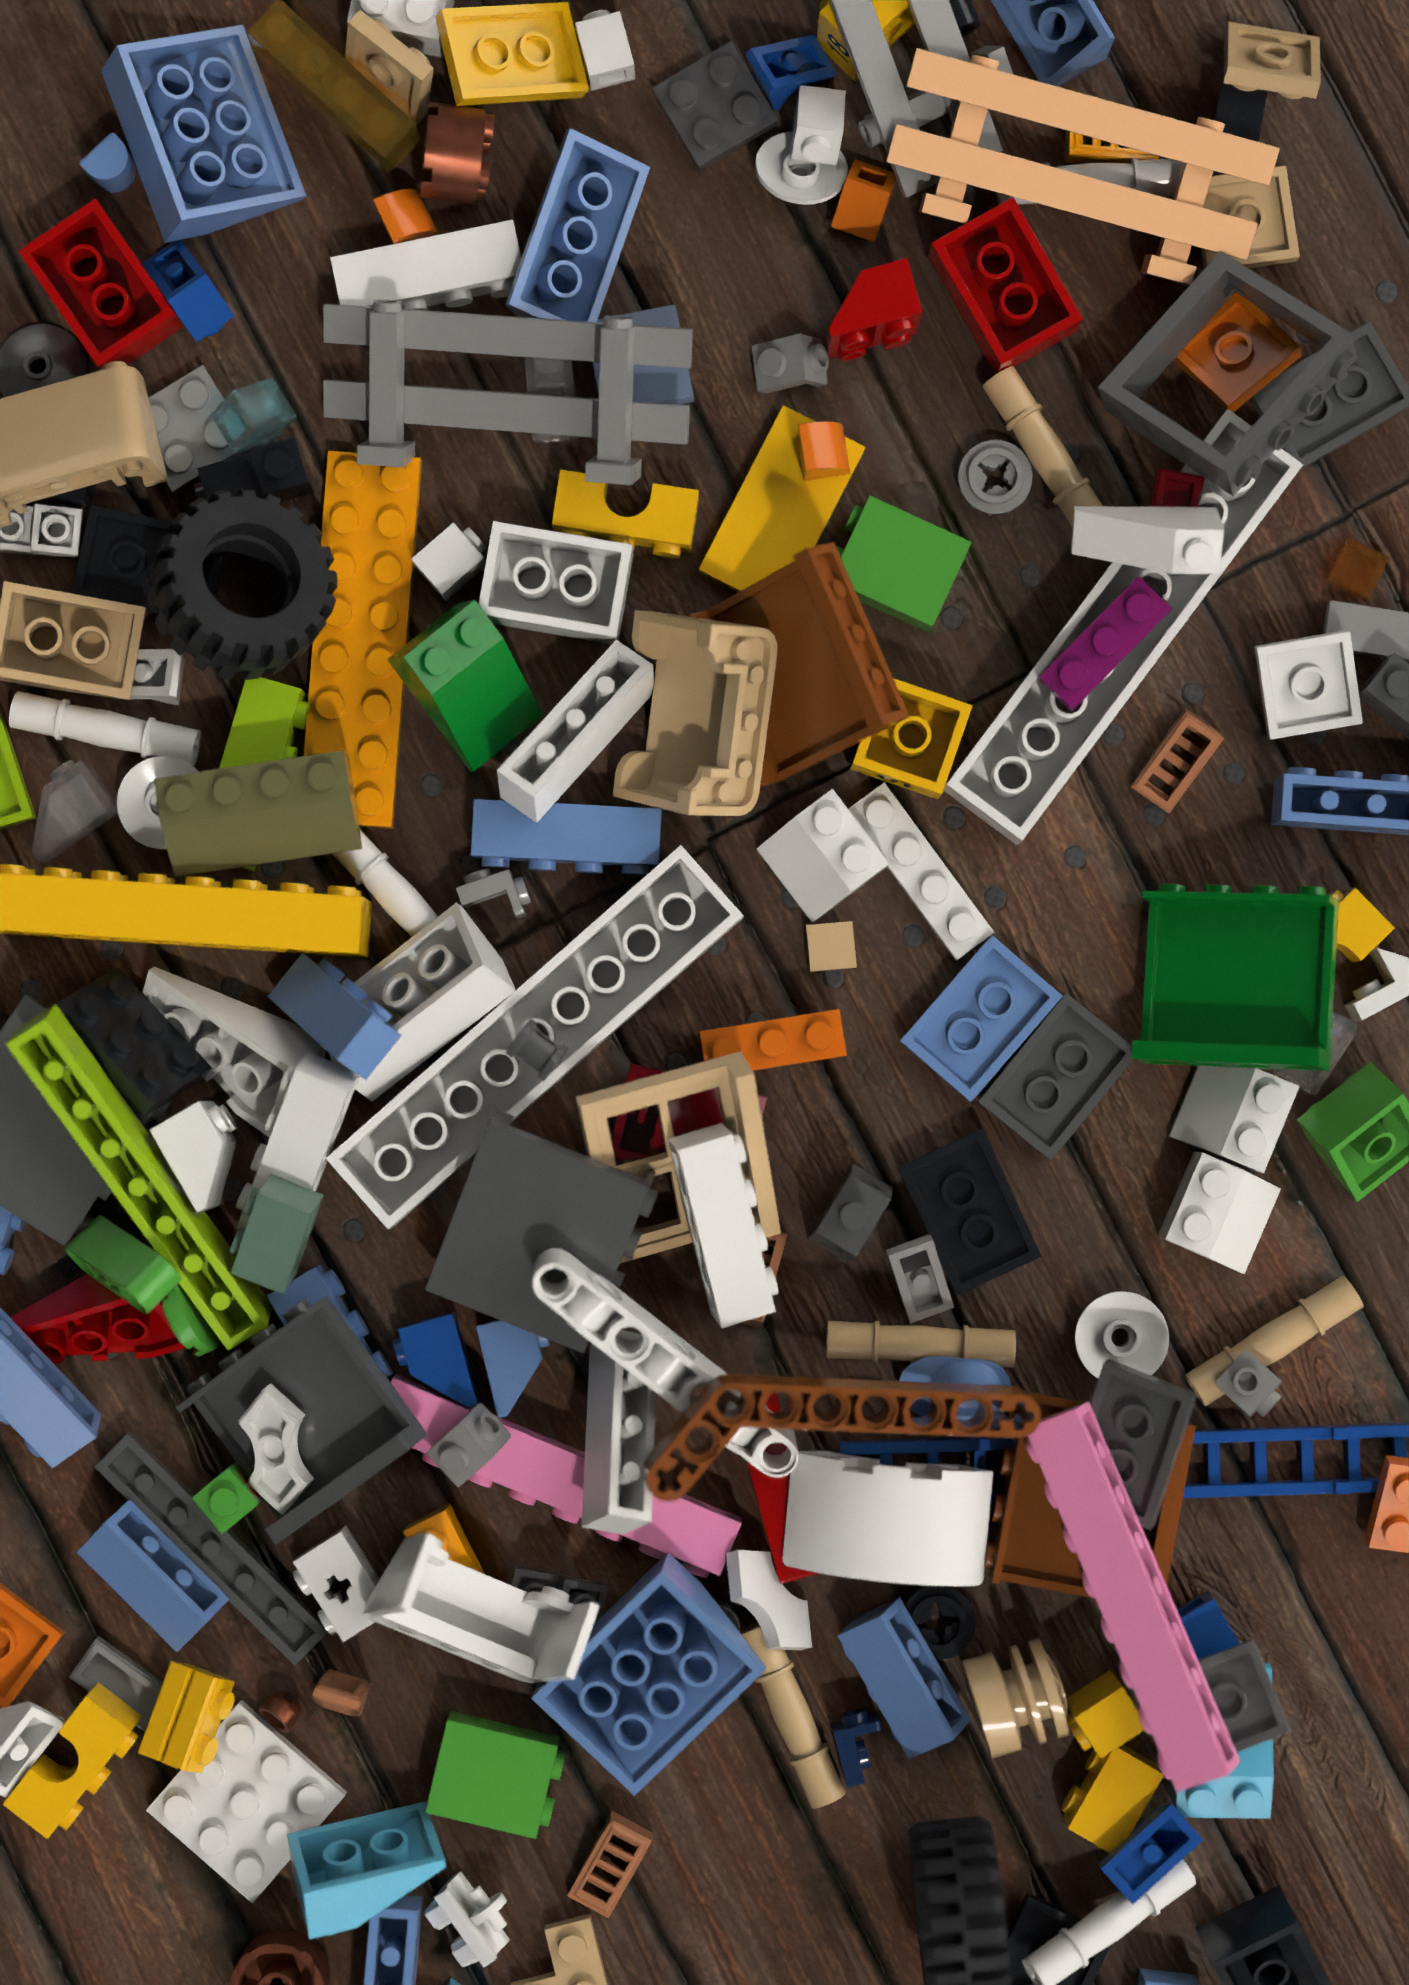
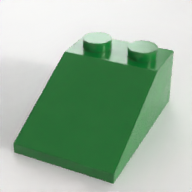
M476 600L457 603L387 659L471 772L478 769L543 715L503 637Z

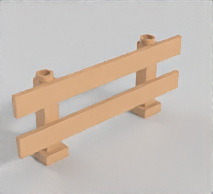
M916 48L906 87L959 101L949 138L898 124L895 126L886 162L938 176L934 194L923 193L919 212L966 224L972 205L962 203L968 184L1159 236L1161 240L1157 254H1145L1141 273L1187 285L1192 284L1197 268L1187 264L1192 246L1217 253L1222 251L1228 256L1243 260L1248 259L1258 223L1203 208L1213 171L1269 186L1280 148L1224 133L1225 124L1215 120L1198 117L1195 125L998 70L1000 62L990 58L972 55L971 62H966ZM990 109L1183 162L1173 199L978 147L987 110Z

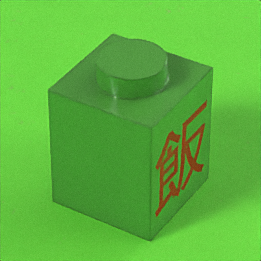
M237 1462L192 1497L221 1534L226 1532L264 1500L263 1497L248 1485L249 1479Z

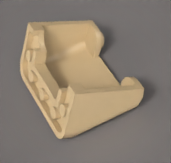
M109 362L104 364L97 372L0 399V528L12 525L10 516L12 509L18 514L28 512L26 503L112 480L117 486L126 484L125 476L142 477L143 484L146 487L168 481L144 378L136 368L127 366L125 362Z
M635 610L632 630L633 646L640 656L657 659L646 751L628 752L621 758L615 772L613 797L686 815L741 816L747 814L757 803L760 792L777 659V641L774 634L768 629L756 626Z

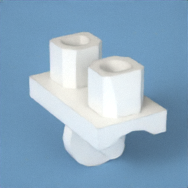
M461 1871L450 1877L424 1911V1915L434 1928L441 1930L452 1923L461 1935L451 1944L452 1954L461 1967L478 1961L483 1967H486L495 1961L497 1953L510 1941L503 1930L507 1923L499 1913V1910L507 1902L503 1893L499 1892L489 1898L480 1885L473 1888Z

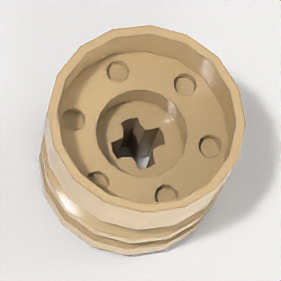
M1039 1638L1027 1641L1032 1663L1024 1665L1017 1645L1009 1646L1011 1669L1001 1670L992 1652L962 1661L974 1707L992 1759L1021 1750L1020 1727L1029 1725L1038 1743H1046L1042 1720L1050 1718L1058 1739L1069 1736L1067 1725L1068 1704L1056 1665L1044 1650Z

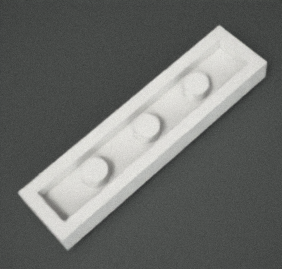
M885 782L848 808L888 861L889 865L887 868L955 961L995 933Z

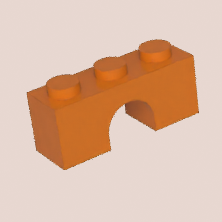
M840 1009L700 1031L704 1061L741 1052L752 1071L847 1056Z

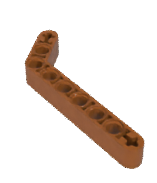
M725 1374L719 1375L710 1381L651 1451L643 1463V1475L649 1491L655 1498L667 1502L678 1500L686 1494L741 1427L1021 1438L1029 1436L1037 1429L1041 1420V1412L1036 1401L1019 1387L1007 1385ZM727 1390H735L741 1393L740 1403L734 1409L724 1411L717 1407V1400L721 1393ZM775 1392L788 1394V1404L780 1412L773 1413L765 1409L766 1400L771 1394ZM823 1394L835 1395L836 1404L832 1411L822 1415L814 1412V1402L819 1396ZM876 1395L883 1397V1408L878 1414L874 1416L862 1415V1404L867 1398ZM924 1397L930 1399L931 1407L925 1416L921 1418L910 1417V1406L915 1400ZM971 1399L978 1401L977 1412L972 1418L967 1420L957 1418L958 1407L961 1403ZM1016 1403H1019L1024 1410L1023 1412L1015 1413L1014 1420H1011L1004 1412H1001L1015 1410ZM992 1404H993L999 1411H993ZM701 1427L709 1430V1439L703 1446L694 1448L685 1444L686 1436L692 1429ZM675 1448H678L683 1457L690 1461L689 1464H686L682 1457L679 1460L677 1459L674 1452ZM662 1468L668 1472L673 1468L676 1478L673 1481L666 1478L660 1481L657 1471Z

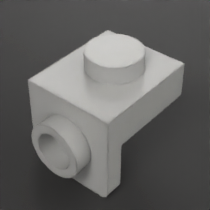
M799 333L752 346L758 392L768 394L804 384L817 387L827 385L826 371L829 367V358L821 339Z
M490 868L473 872L463 877L465 885L456 888L461 905L464 908L508 894L514 914L518 919L527 916L524 905L531 903L523 877L514 879L509 869L493 875Z
M1243 1351L1216 1381V1386L1249 1419L1256 1412L1264 1417L1282 1397L1276 1392L1282 1381L1249 1351Z
M478 1403L457 1425L436 1442L426 1454L459 1488L497 1454L509 1441L511 1434L503 1427L498 1417L490 1413L483 1404Z

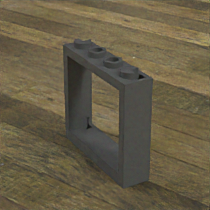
M1220 251L1099 385L1098 389L1106 412L1234 497L1251 477L1253 479L1257 478L1263 463L1275 450H1281L1286 446L1293 435L1294 428L1306 415L1314 414L1319 409L1325 394L1336 381H1342L1348 376L1347 369L1357 359L1352 333ZM1236 292L1323 348L1225 456L1141 400L1140 397L1232 294Z

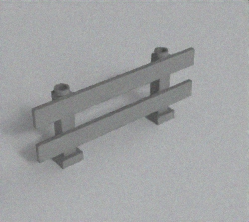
M829 0L871 110V114L864 116V120L858 124L860 134L866 145L872 148L878 144H883L888 155L896 124L919 130L920 126L947 113L953 124L959 101L920 90L908 96L906 95L872 1ZM907 0L926 51L971 62L949 0ZM986 45L970 53L971 58L972 55H978L999 61V71L1013 74L1004 46ZM987 110L978 147L1001 152L1003 149L989 110ZM891 164L902 195L905 198L937 183L938 178L935 175Z
M374 300L373 307L324 304L323 343L369 346V382L336 379L323 380V417L369 421V439L357 445V464L404 467L412 462V457H415V441L404 440V423L598 438L597 455L587 461L585 465V482L632 485L641 478L642 458H631V440L687 445L689 443L690 405L633 401L634 365L690 369L692 367L693 329L632 325V317L620 315L604 316V323L402 309V302L397 300ZM405 348L600 362L599 399L405 385Z

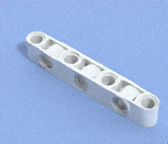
M552 1248L538 1255L534 1263L532 1285L538 1298L561 1315L577 1332L681 1413H684L697 1398L691 1393L695 1387L708 1385L717 1376L727 1374L610 1281L590 1270L569 1252L563 1249ZM555 1268L564 1271L567 1278L561 1283L554 1284L546 1281L542 1274L549 1269ZM634 1327L642 1334L634 1341H624L618 1337L617 1333L622 1328ZM727 1390L721 1393L717 1400V1407L724 1411L734 1409L740 1403L741 1393L735 1390ZM765 1405V1409H766L768 1412H772V1411L769 1410V1409L767 1408V1406ZM741 1427L725 1446L770 1477L780 1478L787 1476L798 1464L799 1455L793 1429ZM702 1428V1429L705 1430L708 1434H710V1431H709V1430H707V1429H705V1428ZM775 1442L783 1443L788 1447L786 1451L779 1455H771L765 1452V1448Z

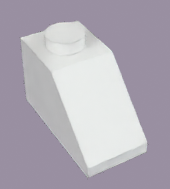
M29 1701L0 1708L1 1796L8 1798L66 1723L61 1716Z

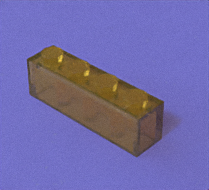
M276 0L247 31L254 50L389 174L420 141L416 123L282 0Z

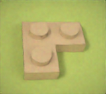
M591 1913L545 1925L544 1931L554 1972L511 1982V1985H608Z

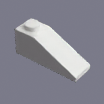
M1074 506L1071 554L1170 574H1220L1224 528L1216 507Z

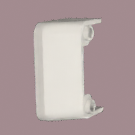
M416 1533V1536L405 1538L371 1593L363 1613L366 1618L507 1677L527 1683L572 1680L575 1678L600 1605L593 1602L572 1604L568 1602L569 1594L549 1586H543L542 1592L523 1591L449 1560V1554L442 1549L443 1541L429 1533Z

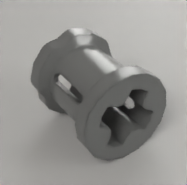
M530 1019L511 1043L506 1054L510 1057L517 1055L538 1071V1078L544 1082L566 1054L569 1047L564 1043L557 1045L537 1030V1023Z

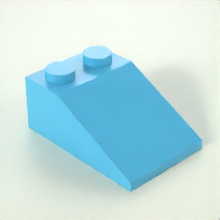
M1263 1663L1272 1683L1271 1664ZM1273 1739L1237 1752L1240 1763L1227 1776L1176 1792L1171 1779L1168 1780V1790L1172 1805L1184 1818L1271 1819L1274 1779Z
M426 1801L287 1834L293 1879L309 1939L330 1936L359 1927L446 1868L445 1858L431 1816L425 1813Z

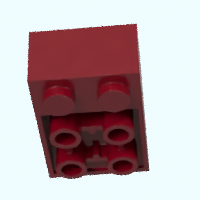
M630 1063L626 1083L661 1074L664 1071ZM717 1087L667 1101L674 1137L719 1123L723 1124ZM758 1095L761 1118H763L767 1097ZM657 1104L617 1116L611 1140L614 1157L633 1162L666 1152Z

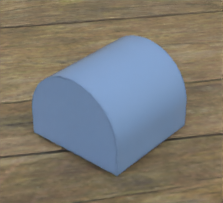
M114 132L110 133L80 161V166L88 178L105 192L116 193L123 191L131 185L135 178V162L124 143Z

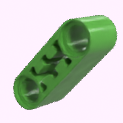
M98 1215L64 1248L70 1258L84 1272L146 1315L182 1280L177 1271L161 1255L102 1215Z

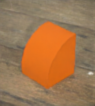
M855 159L846 177L831 227L875 242L897 181L895 174Z
M402 189L373 199L392 244L439 235L423 199L420 198L418 190Z
M837 422L798 424L797 440L804 481L850 474L842 424Z

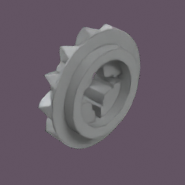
M989 440L974 446L964 456L958 471L960 493L972 508L986 512L988 515L1009 513L1024 502L1032 486L1033 475L1028 458L1017 446L1002 440ZM1004 463H1007L1008 465L1004 470L1005 473L1002 478L1007 484L1006 487L1002 488L995 485L984 493V484L986 483L987 476L979 466L984 470L987 468L993 472L998 467L1001 468Z

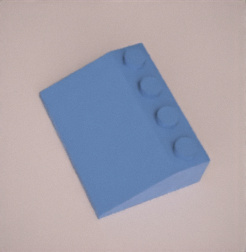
M243 25L122 44L115 47L101 72L165 243L206 235L305 199V190Z
M667 1552L592 1626L575 1678L572 1680L539 1682L531 1699L635 1796L766 1670V1666L703 1584Z

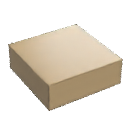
M853 921L806 925L810 972L857 968Z

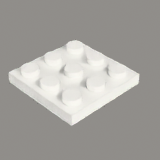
M240 1700L228 1717L219 1725L215 1736L218 1740V1749L213 1761L204 1767L202 1773L180 1770L146 1811L246 1899L253 1903L290 1860L287 1834L320 1826L344 1798L347 1791L243 1700Z

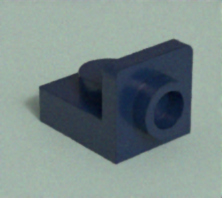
M855 1709L840 1714V1721L830 1723L847 1788L865 1784L862 1769L870 1768L864 1739L855 1741L854 1737L881 1730L876 1713L867 1714L866 1709Z

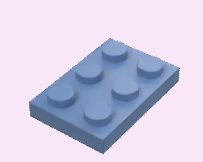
M991 935L900 1039V1042L966 1100L972 1102L1063 996Z

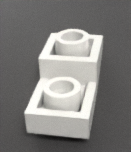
M35 504V507L27 506L28 512L21 514L12 509L10 511L12 525L0 528V552L78 557L83 510Z

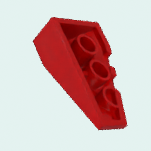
M88 1274L10 1317L53 1364L62 1363L65 1356L91 1355L92 1362L108 1361L109 1353L135 1352L136 1359L154 1358L186 1348L179 1342L172 1331L162 1308V1300L146 1315Z

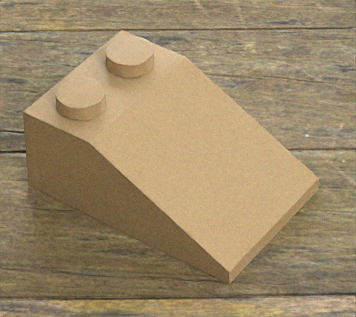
M4 581L0 601V680L39 688L130 700L146 607Z

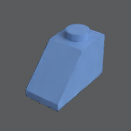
M499 1319L481 1322L476 1328L497 1416L502 1418L510 1413L543 1359V1347L550 1346V1340Z

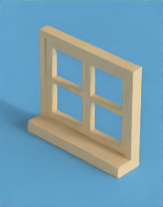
M741 1052L576 1097L588 1157L643 1179L646 1178L649 1170L656 1172L654 1176L670 1172L678 1219L637 1230L642 1232L632 1259L622 1256L620 1263L693 1243L667 1140L674 1137L667 1101L716 1087L723 1124L733 1135L738 1134L745 1149L746 1162L740 1163L744 1180L749 1179L751 1181L757 1199V1206L751 1208L754 1224H761L766 1238L781 1234L754 1072ZM657 1104L666 1152L616 1166L607 1118Z

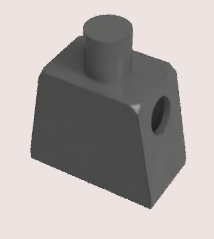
M853 1163L807 1239L844 1262H850L858 1255L889 1204L893 1187Z

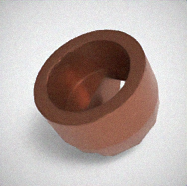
M284 1690L270 1695L259 1708V1713L274 1728L288 1733L301 1714V1705L296 1697L289 1703L286 1700L289 1692Z

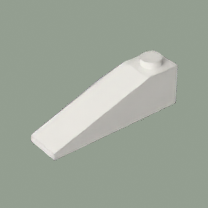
M155 966L148 970L143 994L212 1067L204 1079L209 1081L213 1078L230 1096L226 1103L235 1114L270 1137L271 1132L265 1130V1126L275 1104L282 1106L286 1092L279 1089L289 1065L298 1066L308 1052L324 1058L326 1050L307 1032L288 1020Z

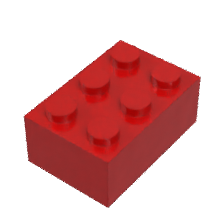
M1014 197L931 243L928 259L995 375L1010 366L1015 367L1077 332L1083 318Z
M96 198L18 251L99 369L104 364L114 361H122L129 365L184 327Z

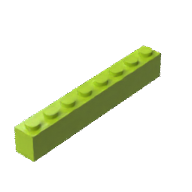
M54 1004L18 1027L7 1041L6 1046L154 1250L180 1275L182 1280L179 1284L226 1349L229 1351L266 1328L273 1310L271 1302L258 1284L231 1274L236 1255L230 1254V1245L205 1211L196 1212L158 1145L58 1006Z

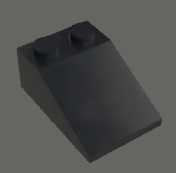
M1279 1885L1195 1927L1211 1964L1223 1985H1331Z

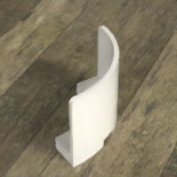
M798 1451V1464L790 1473L783 1549V1563L786 1566L827 1575L899 1584L978 1586L983 1582L993 1471L962 1464L905 1462V1467L880 1464V1459L831 1451Z

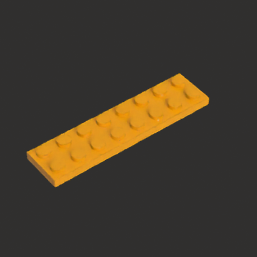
M328 451L321 547H330L334 561L328 570H334L337 573L338 587L332 594L336 599L333 611L312 645L308 703H311L306 720L304 756L343 750L350 760L359 826L393 829L405 683L387 659L408 643L414 564L411 559L415 556L422 460L419 457H412V462L404 467L357 464V453Z

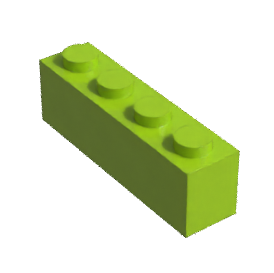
M263 677L245 680L219 769L297 757L298 748L293 747L292 744L296 730H304L311 706V703L305 702L307 694L300 688ZM256 865L241 868L255 872Z

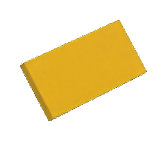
M783 405L700 565L699 572L740 592L795 561L793 555L808 547L816 546L866 447L845 437L850 474L804 481L797 440L798 424L816 421Z

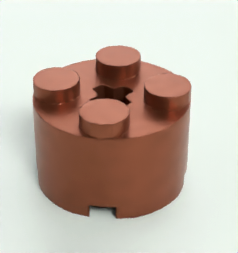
M429 102L427 113L428 125L425 132L420 198L476 204L477 199L485 200L489 182L490 162L481 160L482 154H489L495 115L485 114V109Z
M276 1929L263 1933L250 1941L231 1974L229 1985H278V1982L272 1981L273 1978H281L282 1982L288 1985H329L330 1968L317 1939H309L308 1935L295 1930Z

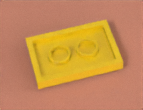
M568 2L444 8L435 16L456 106L582 98L589 91Z

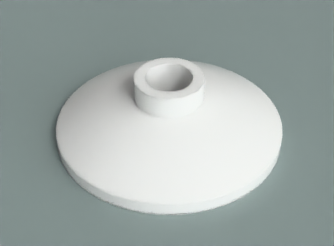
M793 131L771 137L758 150L755 170L759 181L766 190L784 201L803 205L822 203L836 196L844 187L848 166L841 151H839L837 165L792 160Z
M168 756L152 757L135 765L123 778L117 794L118 815L128 834L145 846L167 850L160 825L154 779L199 771L184 760Z
M1115 1291L1096 1298L1084 1309L1076 1325L1075 1346L1084 1367L1098 1379L1103 1363L1108 1359L1153 1375L1166 1357L1169 1347V1331L1161 1311L1150 1300L1136 1293ZM1118 1328L1125 1329L1128 1334L1126 1343L1121 1346L1114 1345L1111 1339L1112 1333Z

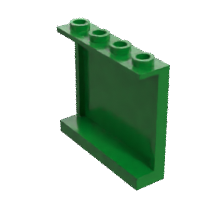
M1158 884L1157 891H1142V898L1150 903L1141 1040H1133L1132 1059L1143 1064L1329 1071L1339 901L1331 895L1325 894V888L1316 886L1297 887L1296 894H1278V887L1267 885L1250 886L1249 893H1232L1231 886L1218 884L1204 885L1203 892H1186V886L1180 884Z

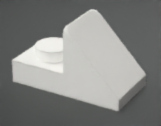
M139 649L130 699H152L172 705H179L184 670L183 654L179 656L173 649Z
M1375 948L1369 953L1385 984L1381 985L1379 980L1375 979L1352 991L1356 999L1344 1005L1352 1021L1364 1020L1409 996L1408 957Z

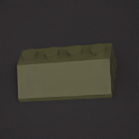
M343 750L154 779L160 825L175 877L363 849L350 760Z

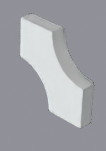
M269 1384L239 1419V1424L249 1436L255 1454L254 1471L248 1481V1485L283 1516L291 1509L315 1478L306 1469L298 1450V1430L305 1414L275 1386Z
M750 1550L727 1552L731 1602L743 1605L753 1614L761 1627L766 1647L776 1650H804L812 1648L808 1601L795 1597L783 1584H780L772 1563L771 1552Z

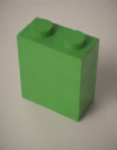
M870 495L865 507L856 504L849 517L845 530L851 532L852 535L846 548L843 549L836 546L860 602L930 633L972 542Z
M451 1711L447 1719L425 1813L536 1839L539 1825L549 1827L555 1798L546 1797L550 1779L560 1780L566 1752L557 1750L560 1737Z

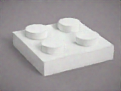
M1349 630L1254 646L1267 737L1270 740L1363 724L1351 633Z

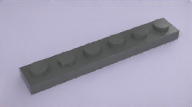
M132 1432L127 1433L95 1466L127 1500H131L230 1598L229 1601L294 1666L328 1633L321 1620L230 1529L223 1534L218 1531L192 1499L195 1495Z

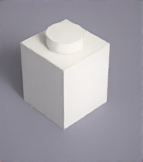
M608 10L594 11L585 15L583 21L575 23L577 41L591 91L635 79L634 61L620 11L609 13Z
M804 85L799 86L793 120L792 160L837 165L844 130L846 91Z
M453 522L411 560L439 595L447 601L485 568L486 561L481 553L487 548L469 527L462 532Z

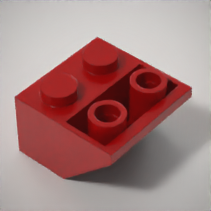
M908 258L868 268L860 272L829 327L825 348L829 359L839 356L840 361H850L864 356L867 353L866 348L884 344L885 349H893L912 341L910 336L917 334L923 311Z

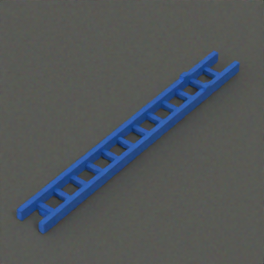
M1409 1422L1195 1429L1193 1444L1206 1443L1207 1483L1185 1484L1183 1498L1376 1492L1380 1477L1361 1478L1359 1438L1392 1437V1456L1407 1458L1406 1437H1409ZM952 1437L839 1441V1453L847 1455L880 1454V1464L893 1465L892 1454L926 1453L927 1463L939 1464V1452L973 1451V1466L986 1470V1451L1003 1450L1004 1447L1012 1448L1013 1438ZM1299 1440L1300 1480L1267 1481L1266 1441ZM1313 1440H1345L1347 1478L1314 1479ZM1252 1442L1254 1481L1221 1483L1219 1443ZM1004 1490L991 1491L990 1505H993L995 1494H1003Z

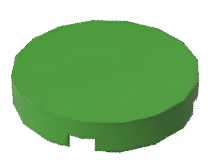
M178 1283L167 1294L168 1297L162 1299V1308L179 1342L187 1349L195 1347L193 1354L199 1357L219 1348L220 1339Z

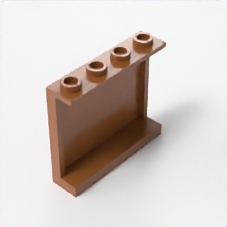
M834 542L808 547L793 555L795 561L706 611L687 615L689 617L765 628L770 630L776 638L777 659L760 788L784 781L910 717Z
M1025 1391L1039 1406L1041 1419L1085 1403ZM1016 1403L1015 1410L1009 1413V1418L1014 1420L1015 1413L1023 1412L1024 1408L1019 1403ZM1188 1422L1156 1524L1151 1530L1142 1527L1166 1585L1168 1583L1196 1428L1190 1422ZM1026 1437L1013 1438L1012 1448L1004 1447L1001 1457L1000 1475L1006 1476L1004 1493H996L994 1497L991 1522H996L998 1525L995 1541L987 1540L984 1569L989 1570L988 1577L992 1583L1000 1584V1581L1090 1597L1082 1581V1571L1084 1570L1078 1555L1071 1552L1065 1542L1063 1535L1065 1524L1058 1508H1054L1050 1504L1044 1489L1046 1479L1040 1464H1036L1031 1459L1026 1447Z

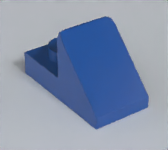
M814 35L750 48L745 54L751 73L774 112L779 111L796 91H799L800 85L812 87L825 85L837 74Z
M1169 1802L1141 1816L1133 1829V1833L1098 1865L1126 1898L1134 1904L1199 1845L1203 1839Z

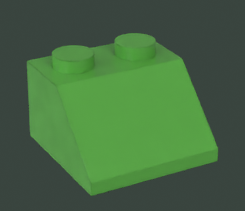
M1371 1062L1358 1072L1350 1075L1344 1083L1321 1101L1313 1104L1306 1113L1297 1119L1311 1146L1356 1202L1360 1201L1409 1162V1103L1404 1093Z

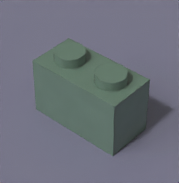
M270 1174L261 1189L253 1187L243 1209V1214L250 1216L246 1229L243 1227L238 1229L230 1248V1254L236 1255L231 1274L284 1294L297 1274L324 1195Z

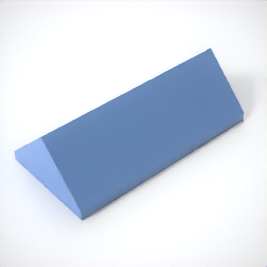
M991 0L1039 82L1059 87L1107 59L1115 36L1093 0Z
M571 128L566 129L505 304L517 317L597 322L650 170L649 166Z

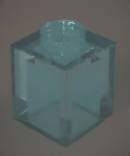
M273 377L232 390L210 414L234 454L274 441L297 417Z

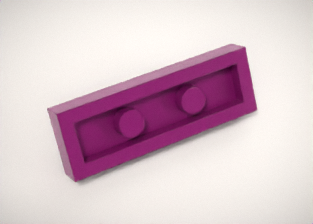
M1138 576L1039 676L1038 680L1072 712L1173 608Z

